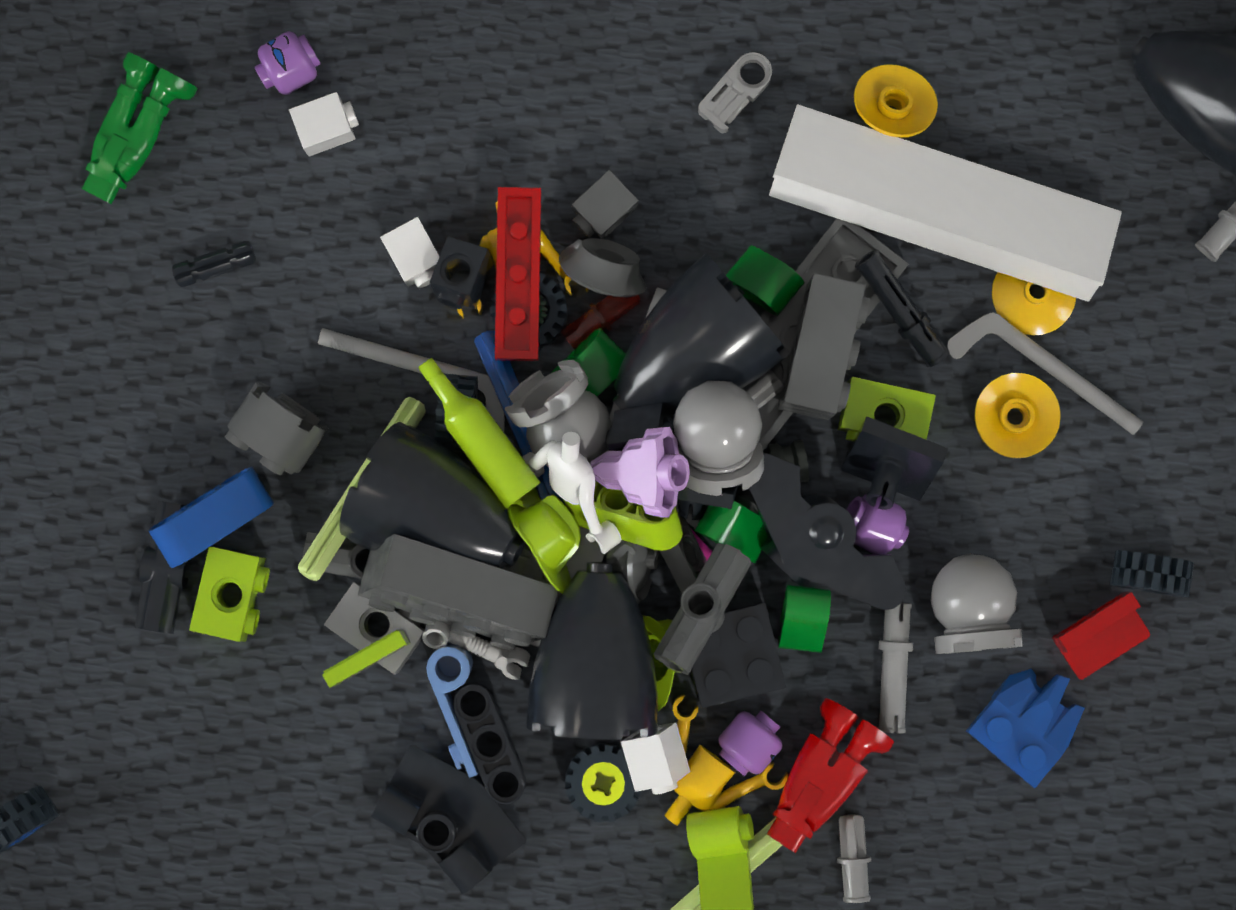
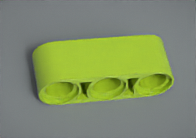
M595 481L594 506L599 522L601 524L607 520L613 523L620 532L621 540L659 551L671 549L681 541L683 531L676 506L672 509L669 517L645 514L642 505L628 502L622 490L607 489ZM563 499L564 505L573 514L579 527L589 529L580 505L571 504Z

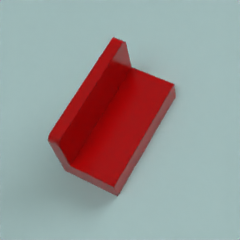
M1122 592L1051 637L1078 679L1086 678L1150 637L1149 630L1136 612V609L1141 606L1132 592Z

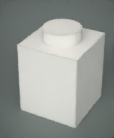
M337 92L289 109L302 147L308 156L356 139L352 128L358 126L359 123L350 101L343 104Z
M418 217L380 237L408 287L416 284L418 288H423L430 284L429 282L439 255Z
M676 722L659 725L658 733L654 736H640L639 729L621 741L635 792L652 789L653 794H662L672 791L678 787L677 782L691 772Z

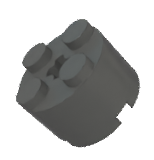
M255 382L228 423L229 431L225 438L242 450L247 451L250 447L262 455L260 463L278 475H282L284 471L289 474L299 473L328 431V427L326 425H317L320 419L287 395L281 393L280 396L274 398L267 394L271 386L262 382Z

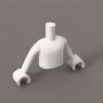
M567 432L563 435L562 442L550 441L536 454L529 452L524 455L523 459L537 477L544 473L543 466L548 462L549 483L552 489L565 501L580 505L590 530L586 534V538L590 542L596 540L603 554L621 542L620 532L613 523L607 520L601 524L599 522L594 506V470L587 459L579 453L580 436L577 433Z

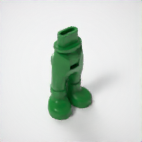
M128 52L123 60V68L127 74L125 85L121 83L118 87L117 95L95 138L91 161L85 168L90 173L82 187L84 191L110 204L113 203L120 188L126 189L127 184L123 181L129 182L150 155L164 117L166 118L170 110L167 106L175 99H192L198 89L182 78L163 68L157 67L131 52ZM153 83L149 97H146L134 125L130 127V122L137 106L144 97L143 92L148 84Z

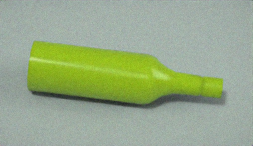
M433 358L428 359L418 367L442 401L446 429L505 508H508L541 483L482 402L459 392L446 375L441 372L442 370Z

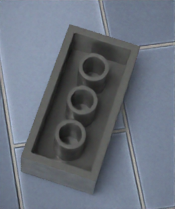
M393 534L385 540L378 550L370 551L358 596L370 599L368 605L373 608L394 612L396 607L411 612L409 618L414 621L428 625H435L436 620L451 625L450 631L455 634L474 638L476 633L490 637V644L493 646L515 650L516 646H529L531 642L546 638L558 591L552 585Z

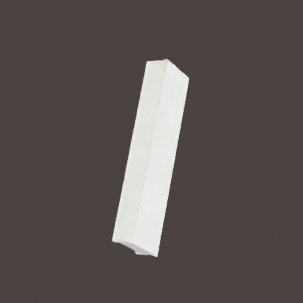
M798 104L773 175L774 181L769 193L771 197L1088 302L1098 287L1104 283L1122 211L898 137L888 136L874 129Z

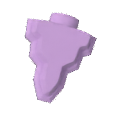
M670 427L646 429L643 438L628 440L622 451H607L590 461L594 470L595 481L607 489L622 490L628 502L642 505L645 514L659 517L670 516L672 509L677 505L678 491L683 490L687 486L690 475L688 461L683 455L679 454L678 441Z

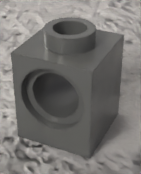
M608 170L572 204L573 212L577 215L572 221L587 238L595 234L599 239H605L638 208L639 200Z

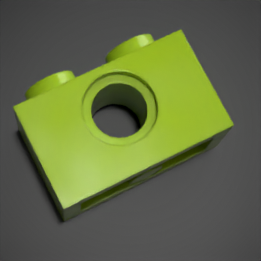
M851 377L847 383H851L850 393L845 409L841 410L837 429L847 432V440L854 441L866 416L875 419L874 413L879 406H888L894 411L896 422L893 427L927 440L936 395Z
M210 546L189 631L237 642H245L248 634L254 635L260 618V610L254 609L257 593L265 592L270 575V568L264 567L266 558ZM230 583L237 584L242 591V599L235 607L226 605L222 597L224 588Z

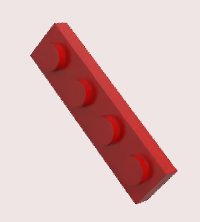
M498 187L495 360L539 361L541 188Z

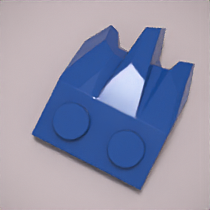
M1031 668L1009 675L992 695V700L968 727L966 732L1026 783L1036 788L1066 751L1085 708L1077 704L1067 708L1060 704L1070 678L1056 674L1040 688L1037 685L1036 674Z

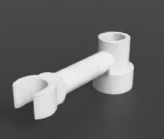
M437 620L435 625L424 624L425 629L422 639L430 648L438 649L441 646H446L448 642L467 649V651H471V653L478 654L482 658L493 662L495 667L502 670L506 677L514 680L520 679L522 669L512 662L528 667L530 654L522 648L516 647L515 650H507L493 646L487 640L480 639V637L461 636L450 631L451 625Z

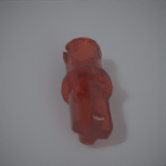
M608 295L596 305L592 302L589 304L591 308L563 328L561 332L575 350L596 329L600 328L603 331L605 329L611 331L610 325L638 305L641 301L640 296L617 297Z

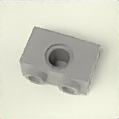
M353 582L324 623V626L359 650L395 630H404L411 644L378 662L391 673L398 674L422 640L424 628L420 626V622L409 618L411 612L402 609L399 611L394 609V612H387L369 606L370 599L358 596L361 584ZM376 612L385 614L390 622L388 632L382 637L374 636L368 629V620Z

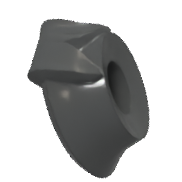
M598 238L585 239L584 241L578 239L564 249L559 256V263L565 274L576 283L596 293L599 292L600 294L617 297H633L645 292L647 289V285L640 273L639 256L631 249L616 242Z
M621 540L619 544L607 552L606 562L613 563V571L622 573L634 594L637 604L642 602L646 598L651 586L652 579L649 577L651 569L656 570L658 567L659 553L657 550Z

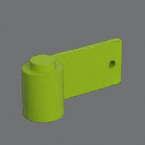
M740 806L688 813L686 819L687 838L690 850L697 859L701 910H754L748 840L754 838L751 815L749 813L744 814Z

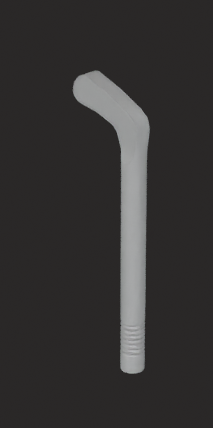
M992 312L982 316L967 325L947 342V348L950 351L949 355L954 359H960L986 334L997 335L1095 408L1110 417V419H1113V421L1132 435L1143 424L1141 419L1119 405V403L1015 328L999 314Z
M322 328L318 340L319 345L333 347L337 350L421 373L418 367L430 359ZM434 360L442 370V373L478 376V390L483 392L486 397V409L504 432L505 414L489 376Z

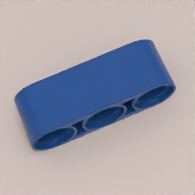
M251 466L231 476L151 527L148 532L170 568H174L195 557L269 509L274 502L256 471Z

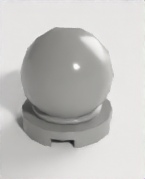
M574 360L558 362L561 370L545 377L539 370L521 382L510 393L509 398L513 404L505 407V411L516 426L527 427L526 437L533 454H536L550 441L562 442V437L567 432H575L580 436L579 453L589 463L605 453L608 449L606 435L607 431L611 429L612 423L606 406L595 394L585 390L588 386V377L578 362Z
M706 381L689 390L681 399L673 422L675 436L679 445V454L683 455L689 464L690 475L686 487L701 494L714 496L722 495V488L734 487L742 484L743 490L750 488L760 480L764 471L762 445L758 442L762 421L758 407L751 394L736 384L727 381Z
M969 553L953 558L941 569L932 585L930 599L937 620L946 628L944 630L945 636L934 637L936 654L1023 647L1021 629H1011L1010 624H1007L1016 610L1017 590L1011 573L995 559L984 555Z

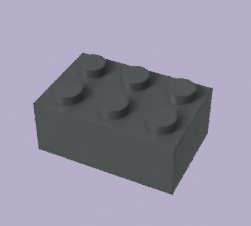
M816 273L812 275L806 285L778 409L827 421L836 415L837 412L840 413L841 409H845L851 383L844 382L846 370L850 371L851 366L856 364L861 342L854 339L856 329H860L861 323H865L870 305V298L863 297L866 285Z

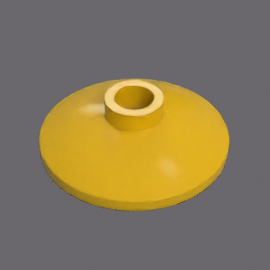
M880 65L874 67L861 76L854 91V103L860 117L871 128L888 136L910 137L917 135L931 125L937 113V97L930 83L916 71L904 66Z
M997 272L992 286L994 308L997 314L1026 335L1047 334L1062 326L1070 317L1075 306L1076 297L1042 287L1044 295L1042 298L1036 299L1031 296L1029 291L1033 283Z
M1010 373L991 381L980 393L974 412L976 429L983 442L994 452L1010 458H1025L1044 450L1055 438L1061 418L1059 403L1051 388L1039 378L1025 373ZM1011 409H1018L1022 413L1023 418L1020 424L1014 425L1009 422L1007 415Z

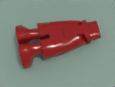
M825 698L820 706V713L825 720L824 730L820 738L810 733L784 785L778 808L772 814L776 819L766 833L769 837L794 853L797 852L805 838L811 840L813 832H816L838 810L867 774L868 770L860 764L863 759L871 752L886 753L890 751L895 743L880 729L866 720H861L845 751L842 753L838 752L837 746L858 720V716L828 698Z

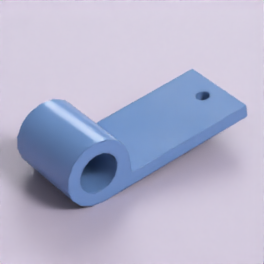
M448 642L446 646H441L433 652L427 662L426 670L430 684L455 742L448 746L457 770L462 768L461 764H464L470 778L478 775L479 771L456 716L453 705L454 701L450 691L459 688L465 683L472 671L473 659L467 649Z

